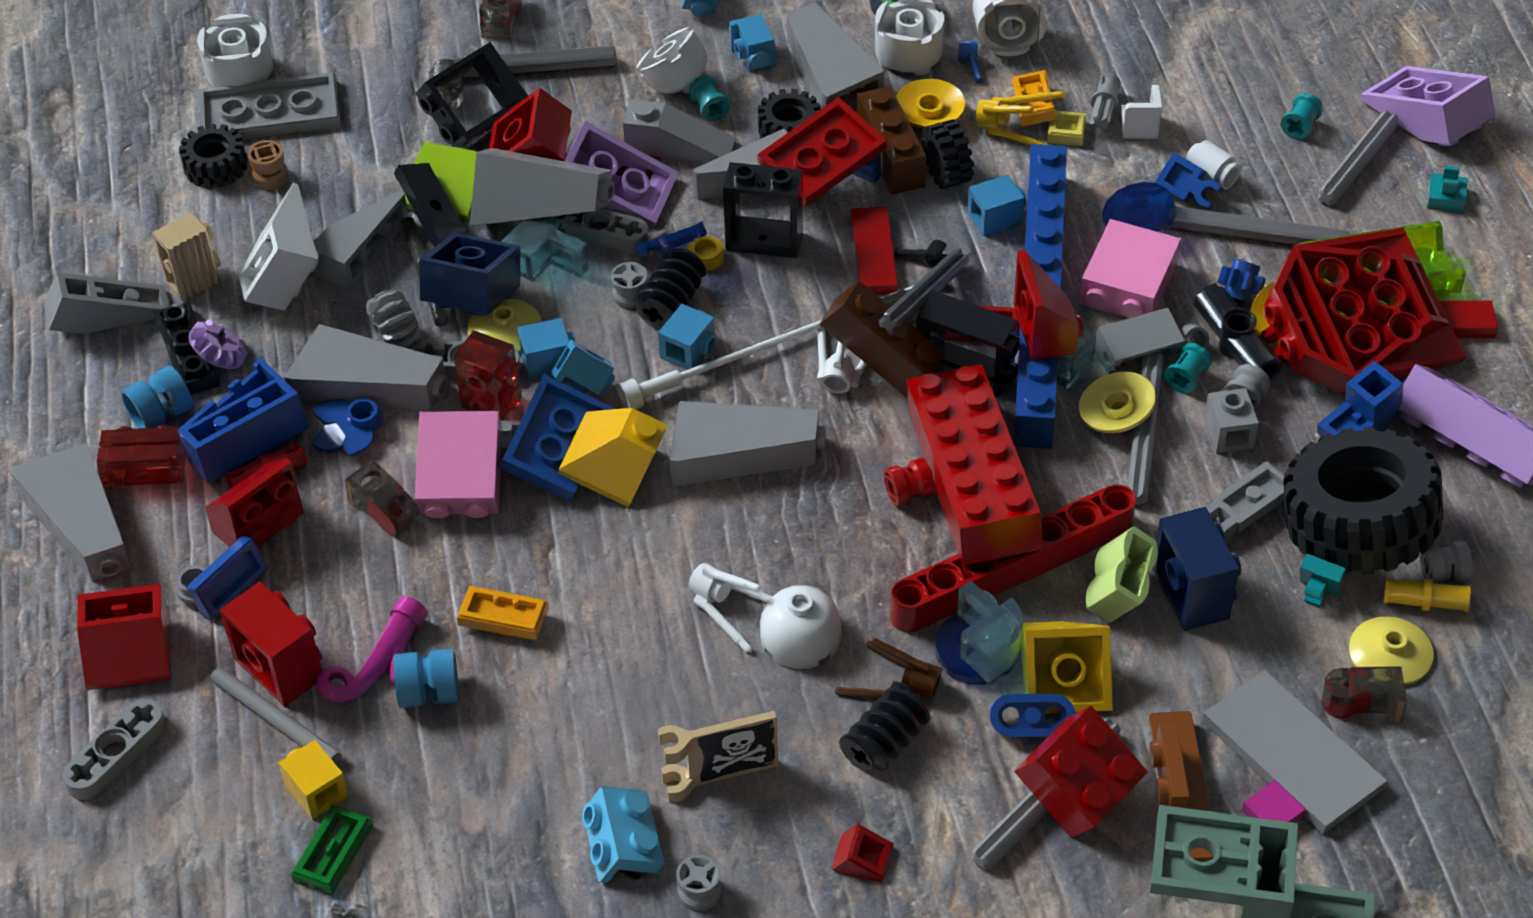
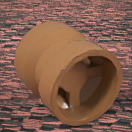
M262 140L254 143L248 150V159L252 167L254 184L263 190H274L282 187L289 178L287 165L284 163L283 147L274 140Z

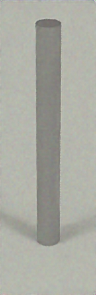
M218 667L213 671L211 681L302 747L316 740L336 765L339 763L342 754L222 667Z

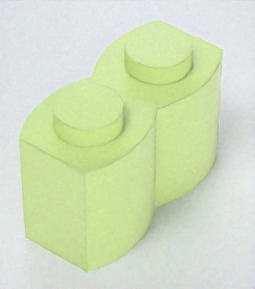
M1133 526L1104 545L1098 551L1095 559L1096 577L1091 580L1086 591L1087 609L1111 623L1140 605L1147 597L1150 581L1148 572L1152 570L1157 561V541Z

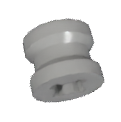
M636 262L621 263L611 272L612 298L619 307L635 309V299L648 281V273L646 268Z
M1243 364L1235 370L1232 380L1226 384L1223 390L1246 388L1255 411L1261 404V397L1268 393L1271 381L1266 372L1261 368L1251 364Z
M692 855L685 858L679 864L676 871L678 898L681 904L693 911H706L713 908L719 902L722 895L720 868L717 862L705 855ZM692 885H701L703 888H692Z

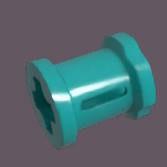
M706 75L695 79L688 89L689 97L694 103L699 104L700 113L706 121H718L728 113L731 105L730 100L726 95L719 92L718 83L712 76Z
M1300 93L1292 101V110L1282 117L1280 123L1284 133L1294 139L1307 138L1312 131L1313 121L1319 119L1323 113V104L1319 98L1313 94Z
M1187 343L1182 347L1178 361L1175 364H1171L1164 374L1165 380L1171 388L1185 394L1192 393L1198 385V377L1201 373L1207 372L1213 361L1211 354L1205 348L1196 343Z

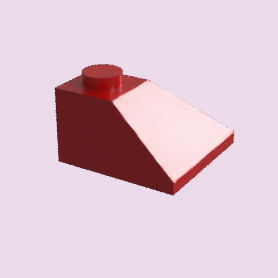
M1026 250L1018 251L1013 305L1031 360L1077 354L1078 338L1084 336L1081 315H1075L1070 299Z

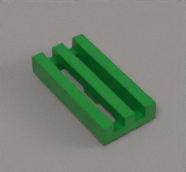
M332 804L291 872L293 882L300 885L302 882H306L308 887L317 890L318 887L323 888L325 894L332 896L372 829L371 818ZM340 818L343 819V824L328 844L326 852L315 871H309Z

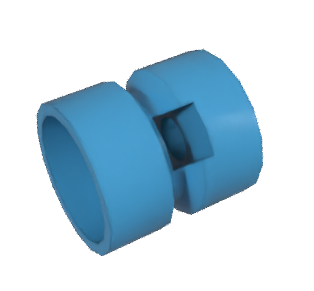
M171 365L149 375L148 383L140 380L120 391L122 402L129 416L144 434L164 425L166 416L176 418L194 408L192 396L185 382Z
M454 648L430 650L427 657H422L419 652L398 653L394 655V678L399 708L423 706L426 699H431L435 705L459 703L458 671Z

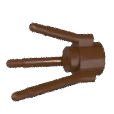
M874 637L866 643L869 649L906 667L901 683L913 689L920 699L922 697L930 700L933 699L943 668L918 660ZM837 687L835 694L880 699L885 690Z

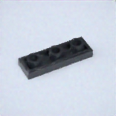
M430 164L398 165L394 175L433 247H436L453 232L468 235Z
M190 301L173 304L153 311L172 367L179 373L190 394L219 387L220 383L214 365L202 359L190 344L189 333L197 323Z

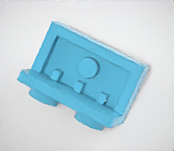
M601 786L585 805L582 812V823L587 830L591 848L590 858L592 864L595 865L598 881L608 883L618 870L657 874L665 862L647 791Z

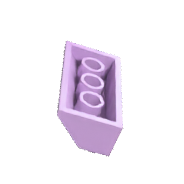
M1415 364L1403 384V398L1399 408L1402 413L1399 417L1417 428H1420L1424 423L1436 430L1433 437L1447 446L1453 448L1456 443L1469 450L1466 456L1486 468L1490 463L1501 468L1503 471L1500 476L1520 488L1524 482L1533 485V425L1438 370Z

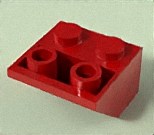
M287 458L266 463L205 507L212 532L229 547L244 535L252 538L257 548H259L267 539L285 526L292 524L304 513L293 465Z
M161 584L77 595V633L87 691L171 679L170 612Z

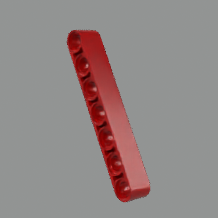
M1111 485L1041 516L1042 550L968 565H962L960 556L957 554L899 580L891 589L890 620L892 625L903 632L921 630L1106 545L1133 527L1136 508V495L1134 491L1124 485Z

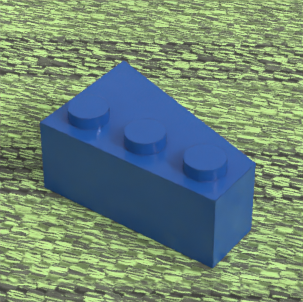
M261 357L253 363L254 371L243 381L235 379L228 385L230 392L218 403L210 401L177 430L189 464L208 484L309 428L298 393Z

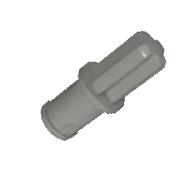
M1108 73L1106 78L1102 75L1098 81L1097 92L1091 97L1093 110L1089 123L1092 128H1099L1101 131L1108 128L1112 113L1117 110L1119 104L1117 94L1121 81L1114 74Z

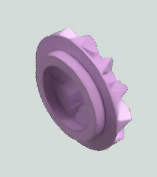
M207 320L205 323L197 322L189 333V341L193 349L202 359L214 366L226 369L238 368L243 364L248 354L244 347V340L235 336L236 331H229L223 323L216 325L211 320Z

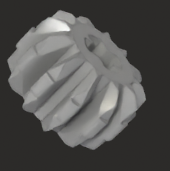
M393 288L387 292H380L374 298L367 301V314L380 341L411 349L415 343L422 340V331L418 325L419 323L403 293Z

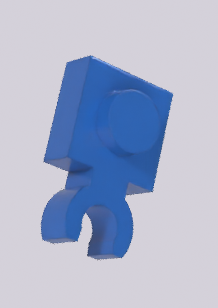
M1175 152L1172 153L1155 181V184L1187 203L1194 194L1197 203L1206 209H1213L1214 207L1213 204L1206 201V192L1210 189H1215L1220 193L1224 191V188L1213 180L1202 181L1207 171Z

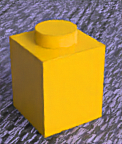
M316 740L292 750L286 758L278 762L285 787L312 820L329 810L332 804L337 805L349 797L342 771Z

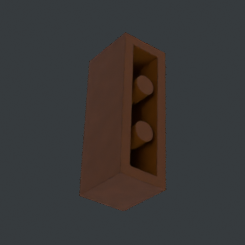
M891 86L858 93L857 114L887 140V149L881 153V175L890 194L893 195L925 187L926 154Z
M858 280L835 298L819 325L907 397L906 379L919 377L924 374H934L946 353L909 322L895 334H888L886 328H880L879 320L890 306Z

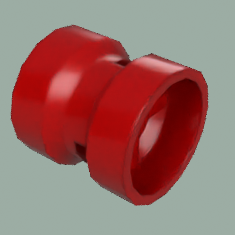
M923 457L910 460L907 467L894 465L885 468L883 471L886 491L894 506L908 503L910 498L915 495L925 498L935 493L934 478L927 461Z

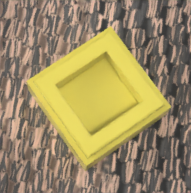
M1055 110L1057 120H1052L1049 123L1047 143L1082 147L1086 113Z

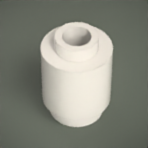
M1208 140L1194 144L1186 156L1188 161L1207 171L1202 179L1203 181L1213 180L1220 184L1224 190L1229 189L1236 182L1241 172V165L1237 163L1234 156Z

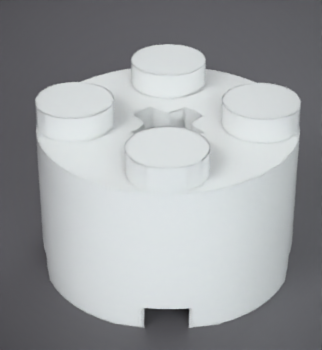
M898 0V2L890 5L886 1L877 9L875 14V54L878 58V65L881 68L900 72H913L916 75H926L931 71V67L940 60L943 54L944 14L942 10L939 12L935 8L936 4L933 1Z
M1041 0L973 1V14L979 40L996 55L1011 57L1024 54L1030 50V46L1037 40L1040 42L1045 34L1046 18Z
M228 14L214 19L213 26L206 31L205 27L200 30L197 43L206 79L212 84V87L239 86L252 82L267 81L273 69V59L264 24L260 22L259 25L253 22L252 17L245 14Z

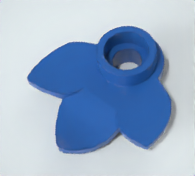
M365 398L355 400L352 403L344 399H338L320 404L313 408L312 411L325 426L316 435L312 445L314 448L325 452L338 451L344 447L345 452L349 456L361 453L373 442V432L378 430L383 424V412L374 401Z

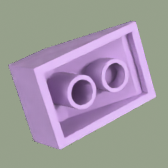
M1405 66L1361 93V100L1380 113L1389 111L1391 114H1396L1399 118L1397 122L1399 126L1421 141L1434 142L1439 146H1451L1458 143L1461 137L1471 131L1478 130L1482 127L1483 123L1495 116L1489 76Z
M584 121L566 151L565 162L612 170L611 181L615 185L614 195L609 205L603 209L640 218L649 227H654L679 172ZM625 165L628 167L622 176L615 175L621 166ZM646 170L653 172L650 180L645 174Z

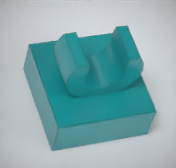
M1445 166L1443 174L1431 173L1428 186L1427 208L1464 213L1468 178L1458 177L1460 168Z
M1306 553L1300 567V581L1307 584L1304 591V601L1320 607L1326 591L1339 596L1345 582V568Z

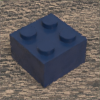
M453 232L419 259L420 301L434 303L439 308L453 307L467 310L468 313L476 316L488 315L520 287L521 246Z
M1206 507L1160 518L1156 540L1158 557L1152 570L1183 630L1187 631L1230 619L1233 601L1237 598L1236 584L1238 576L1241 575V564L1237 554L1230 552L1221 524L1218 521H1213Z

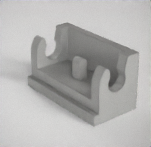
M1167 307L1098 327L1093 349L1098 354L1105 370L1108 373L1116 371L1115 366L1121 365V362L1165 349L1170 355L1177 354V348L1184 346L1185 339Z

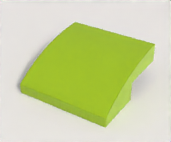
M425 141L414 164H430L459 219L469 221L476 152L478 151ZM405 195L407 209L413 210L411 204L409 203Z

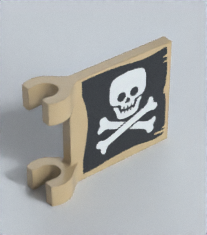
M775 710L696 730H686L675 725H666L658 729L660 745L668 742L676 743L675 746L663 748L665 762L669 764L661 768L663 783L679 782L675 786L667 787L669 802L674 803L684 800L699 785L778 766L777 716ZM687 756V768L675 764Z

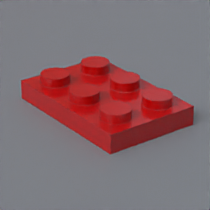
M838 97L758 153L757 163L763 166L803 170V206L806 207L886 150L887 140Z

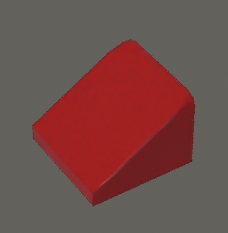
M857 823L842 834L832 870L849 876L882 882L894 843Z

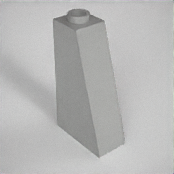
M816 2L787 14V42L811 95L817 99V103H820L821 109L839 97L853 110H856L858 93L884 88L885 71Z
M494 148L476 152L470 224L484 225L593 212L605 208L611 202L615 190L614 182L611 181L612 170Z
M321 324L317 326L284 376L285 381L298 393L302 405H320L338 399H344L352 403L355 400L365 398L374 401L383 409L431 411L437 399L445 395L449 382L448 376L445 375L443 358Z
M679 401L670 455L671 486H685L816 465L817 449H825L826 426H819V410Z
M87 443L10 467L22 501L92 582L132 569Z

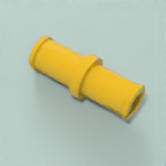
M1386 577L1384 604L1394 603L1421 606L1422 611H1430V608L1433 607L1468 612L1471 586L1433 583V579L1424 578L1423 582Z

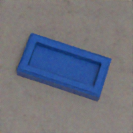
M243 535L195 578L186 589L203 617L213 620L220 614L221 608L237 598L269 567L253 539Z

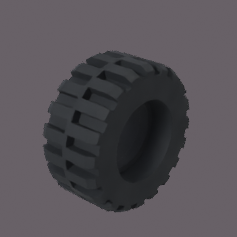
M1364 427V430L1353 431V428L1342 429L1340 434H1325L1319 438L1317 443L1311 441L1300 451L1301 454L1297 453L1291 460L1284 474L1286 527L1292 543L1304 555L1307 553L1344 567L1347 574H1351V571H1362V575L1374 574V570L1380 569L1388 572L1396 570L1398 564L1403 562L1408 565L1419 557V552L1424 554L1440 535L1443 520V490L1440 466L1434 460V456L1424 446L1420 447V444L1409 436L1400 437L1397 431L1386 429L1385 432H1380L1375 427ZM1355 498H1378V499H1380V500H1377V501L1362 502V503L1348 502V501H1347V500L1355 499Z

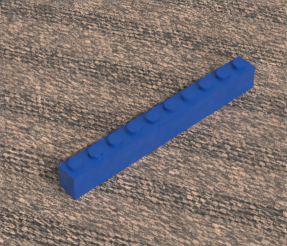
M1031 144L1024 250L1029 253L1061 289L1067 146ZM1020 327L1019 338L1021 342L1018 351L1013 444L1016 447L1052 449L1058 357L1031 360Z

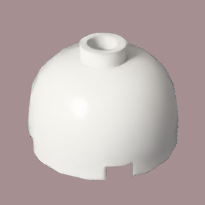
M686 27L662 40L664 45L656 52L651 48L636 66L643 79L653 89L661 93L674 94L681 90L684 94L689 93L688 89L691 83L699 78L706 68V50L694 30Z
M797 585L782 589L766 603L761 614V645L764 651L766 648L773 655V660L779 665L792 669H811L819 666V660L826 658L829 654L831 658L837 653L842 641L839 610L833 600L818 588Z

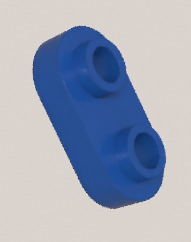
M1007 694L993 702L989 711V720L993 729L1003 736L1048 737L1067 717L1075 714V709L1069 699L1059 694ZM1008 707L1016 709L1018 713V719L1013 724L1006 723L1002 717L1003 711ZM1055 707L1060 711V719L1057 723L1051 724L1046 720L1045 712L1048 708Z

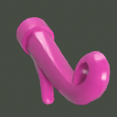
M401 596L390 611L391 618L356 677L341 666L325 668L317 678V688L320 694L333 702L353 700L366 692L381 677L388 666L390 681L392 684H395L394 655L405 653L412 634L419 629L427 617L428 611L424 605L412 597ZM335 678L342 679L345 682V686L336 687L330 681Z

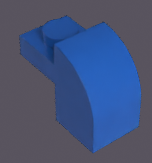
M1376 361L1372 362L1346 383V401L1317 424V433L1320 436L1328 433L1336 435L1340 434L1342 429L1353 428V431L1364 430V427H1375L1377 431L1384 432L1395 418L1401 406L1403 383Z

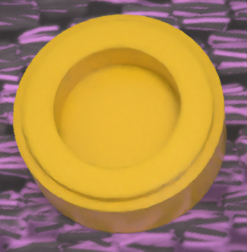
M701 236L689 243L687 250L696 254L703 261L706 271L714 270L724 262V246L719 239L712 236Z

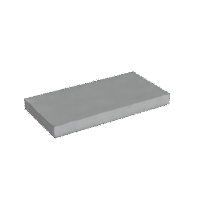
M335 72L252 82L239 86L197 89L198 126H203L205 130L210 129L209 124H216L217 129L220 128L221 124L228 126V131L233 127L237 130V134H241L243 140L341 127Z
M1265 669L1203 712L1202 722L1267 783L1270 784L1276 780L1306 809L1304 817L1323 835L1382 792L1386 787L1387 780Z

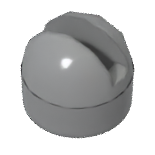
M1187 324L1179 329L1185 339L1184 345L1188 343L1187 338H1189L1191 343H1196L1207 349L1209 334L1204 328L1195 324Z

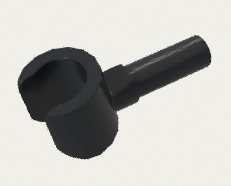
M933 240L926 250L895 248L894 257L923 260L926 266L933 269L947 256V254H942L947 245L941 240Z

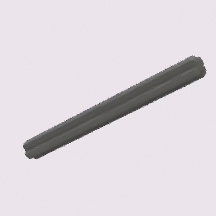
M960 248L950 252L884 313V316L879 320L880 328H886L888 334L898 332L920 311L933 290L940 292L964 269V266L970 262L969 255L963 254Z

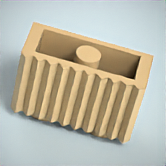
M191 212L151 233L154 237L153 240L161 263L164 281L181 301H187L188 297L193 298L194 294H200V291H206L207 287L219 284L217 268L221 266V261L216 251L211 247L210 242L215 240L211 227L205 220L200 222Z

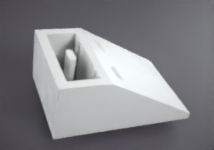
M293 183L260 234L238 275L246 302L285 311L292 299L299 295L301 286L309 273L313 272L317 267L319 255L314 245L312 229L308 223L305 203L302 201L298 184Z

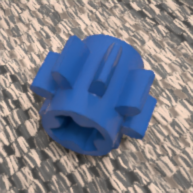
M1233 259L1231 268L1222 266L1217 283L1225 286L1226 291L1234 300L1250 303L1252 294L1257 295L1264 288L1266 279L1265 277L1258 276L1260 266Z

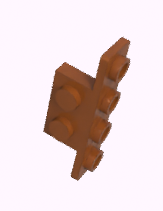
M1190 711L1151 713L1149 715V726L1152 742L1149 745L1151 767L1157 768L1158 778H1156L1158 805L1210 811L1192 713ZM1194 848L1189 851L1190 856L1200 862H1207L1214 858L1204 848Z

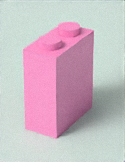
M1110 219L1082 277L1079 304L1126 318L1157 311L1178 264L1181 238Z
M498 411L419 412L415 502L420 515L439 519L445 518L449 514H465L472 518H483L488 516V514H499L501 476L499 465L501 463L502 424Z

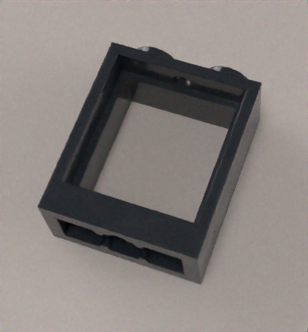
M491 42L427 80L415 93L422 110L426 114L431 115L438 125L440 135L444 141L457 148L466 146L491 130L496 120L528 97ZM474 68L503 109L466 131L440 95L438 89Z
M729 162L723 185L726 251L798 258L803 237V170ZM740 194L790 199V221L741 216Z
M933 290L917 314L916 329L946 353L935 373L982 364L995 397H999L1006 384L1012 385L1018 372V364L1014 363L1021 342V339L1016 336L1018 320ZM945 330L995 347L996 358L994 359L945 341Z

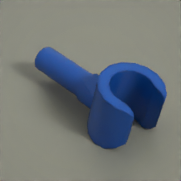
M959 41L958 61H969L975 82H983L984 79L977 59V42Z

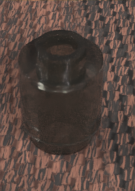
M450 59L437 61L429 72V79L456 62ZM464 75L438 89V92L451 110L458 108L464 101Z

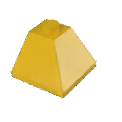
M634 408L588 411L578 427L557 474L629 507L655 455L667 424Z
M1064 621L1020 623L1021 665L1025 694L1062 695L1070 700L1075 712H1079L1091 705L1096 711H1113L1110 626ZM1050 707L1046 710L1045 714L1060 713V711L1055 707Z

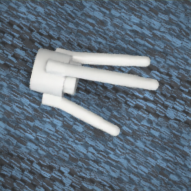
M822 327L818 329L819 371L817 381L827 391L837 394L848 392L850 387L857 388L867 364L860 360L855 368L852 359L844 354L846 347L839 341L836 353L827 359L826 333Z
M707 563L700 564L693 571L688 584L689 590L696 594L693 603L704 609L746 653H751V645L711 603L724 601L731 589L766 603L772 596L761 592L762 587L759 584L720 571Z

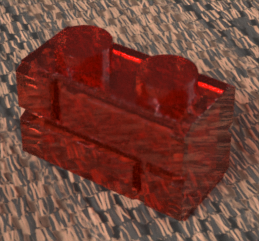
M158 425L155 428L133 429L128 426H121L115 430H101L100 448H98L96 462L103 486L183 483L186 453L177 431L180 427Z

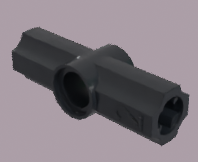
M1216 283L1205 286L1195 296L1194 306L1218 336L1220 352L1227 357L1234 358L1239 365L1251 364L1261 368L1266 372L1271 381L1272 377L1281 370L1282 362L1257 331L1255 315L1249 310L1239 308L1223 286H1218Z

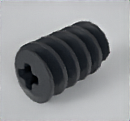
M682 248L671 249L665 253L635 299L637 312L647 324L660 330L681 304L688 305L689 300L695 294V290L702 283L701 278L707 275L703 261L690 250Z
M893 681L891 687L882 693L881 698L872 703L870 710L862 714L860 721L854 723L849 732L840 738V748L849 762L860 770L870 771L871 767L881 771L886 770L889 766L888 758L896 759L900 753L898 746L901 748L907 747L910 743L909 735L917 736L921 730L919 724H928L931 720V715L913 689L904 683Z

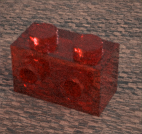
M473 330L454 355L462 408L470 411H498L500 420L503 421L510 410L517 408L522 397L514 345Z

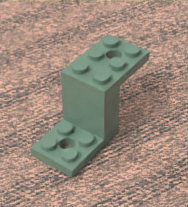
M1159 805L1150 893L1235 905L1234 918H1374V893L1295 883L1298 823ZM1194 848H1204L1214 858L1207 862H1200L1193 859L1189 851Z

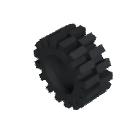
M791 88V93H786L785 89H780L779 95H776L774 92L770 93L769 99L764 97L761 100V105L758 106V134H760V139L782 129H785L787 132L791 131L821 110L820 103H817V99L814 96L809 98V93L806 91L799 95L798 89ZM784 119H796V120H798V121H794V122H784V121H781V120H784Z
M955 119L927 126L922 131L924 136L922 137V143L925 146L922 149L927 158L926 166H929V174L931 177L934 176V183L940 189L967 183L974 176L972 169L974 161L970 157L972 150L967 145L969 140L967 137H964L965 131Z
M209 124L210 129L207 130L203 126L197 127L198 133L191 130L187 133L188 139L183 137L181 140L182 146H179V153L184 173L190 182L194 180L196 186L200 187L204 182L205 188L212 189L213 183H217L218 188L224 187V181H228L229 184L234 183V176L241 178L244 175L243 170L247 169L248 160L241 134H237V130L233 127L228 131V126L221 124L219 129L216 128V124ZM221 154V155H219V156H217V157L206 158V157H208V156H210V155Z

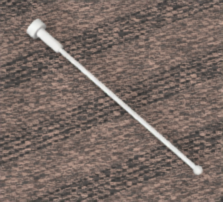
M913 286L881 297V299L886 304L900 299ZM821 320L680 373L675 370L637 384L633 378L618 383L617 392L621 404L624 408H642L644 406L643 399L681 385L683 379L822 328L819 325Z

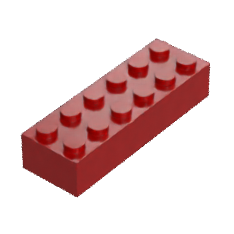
M982 364L964 366L959 369L924 374L919 377L906 379L910 418L925 460L931 469L935 488L962 565L1042 550L1041 512Z

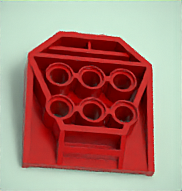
M1404 227L1294 245L1283 262L1263 305L1265 319L1270 326L1264 329L1260 335L1267 344H1272L1279 340V347L1273 351L1281 362L1289 361L1294 372L1342 395H1346V383L1374 361L1400 380L1409 376L1415 364L1436 370L1461 363L1466 358ZM1338 311L1343 312L1346 316L1341 315ZM1353 344H1357L1362 350L1356 348Z

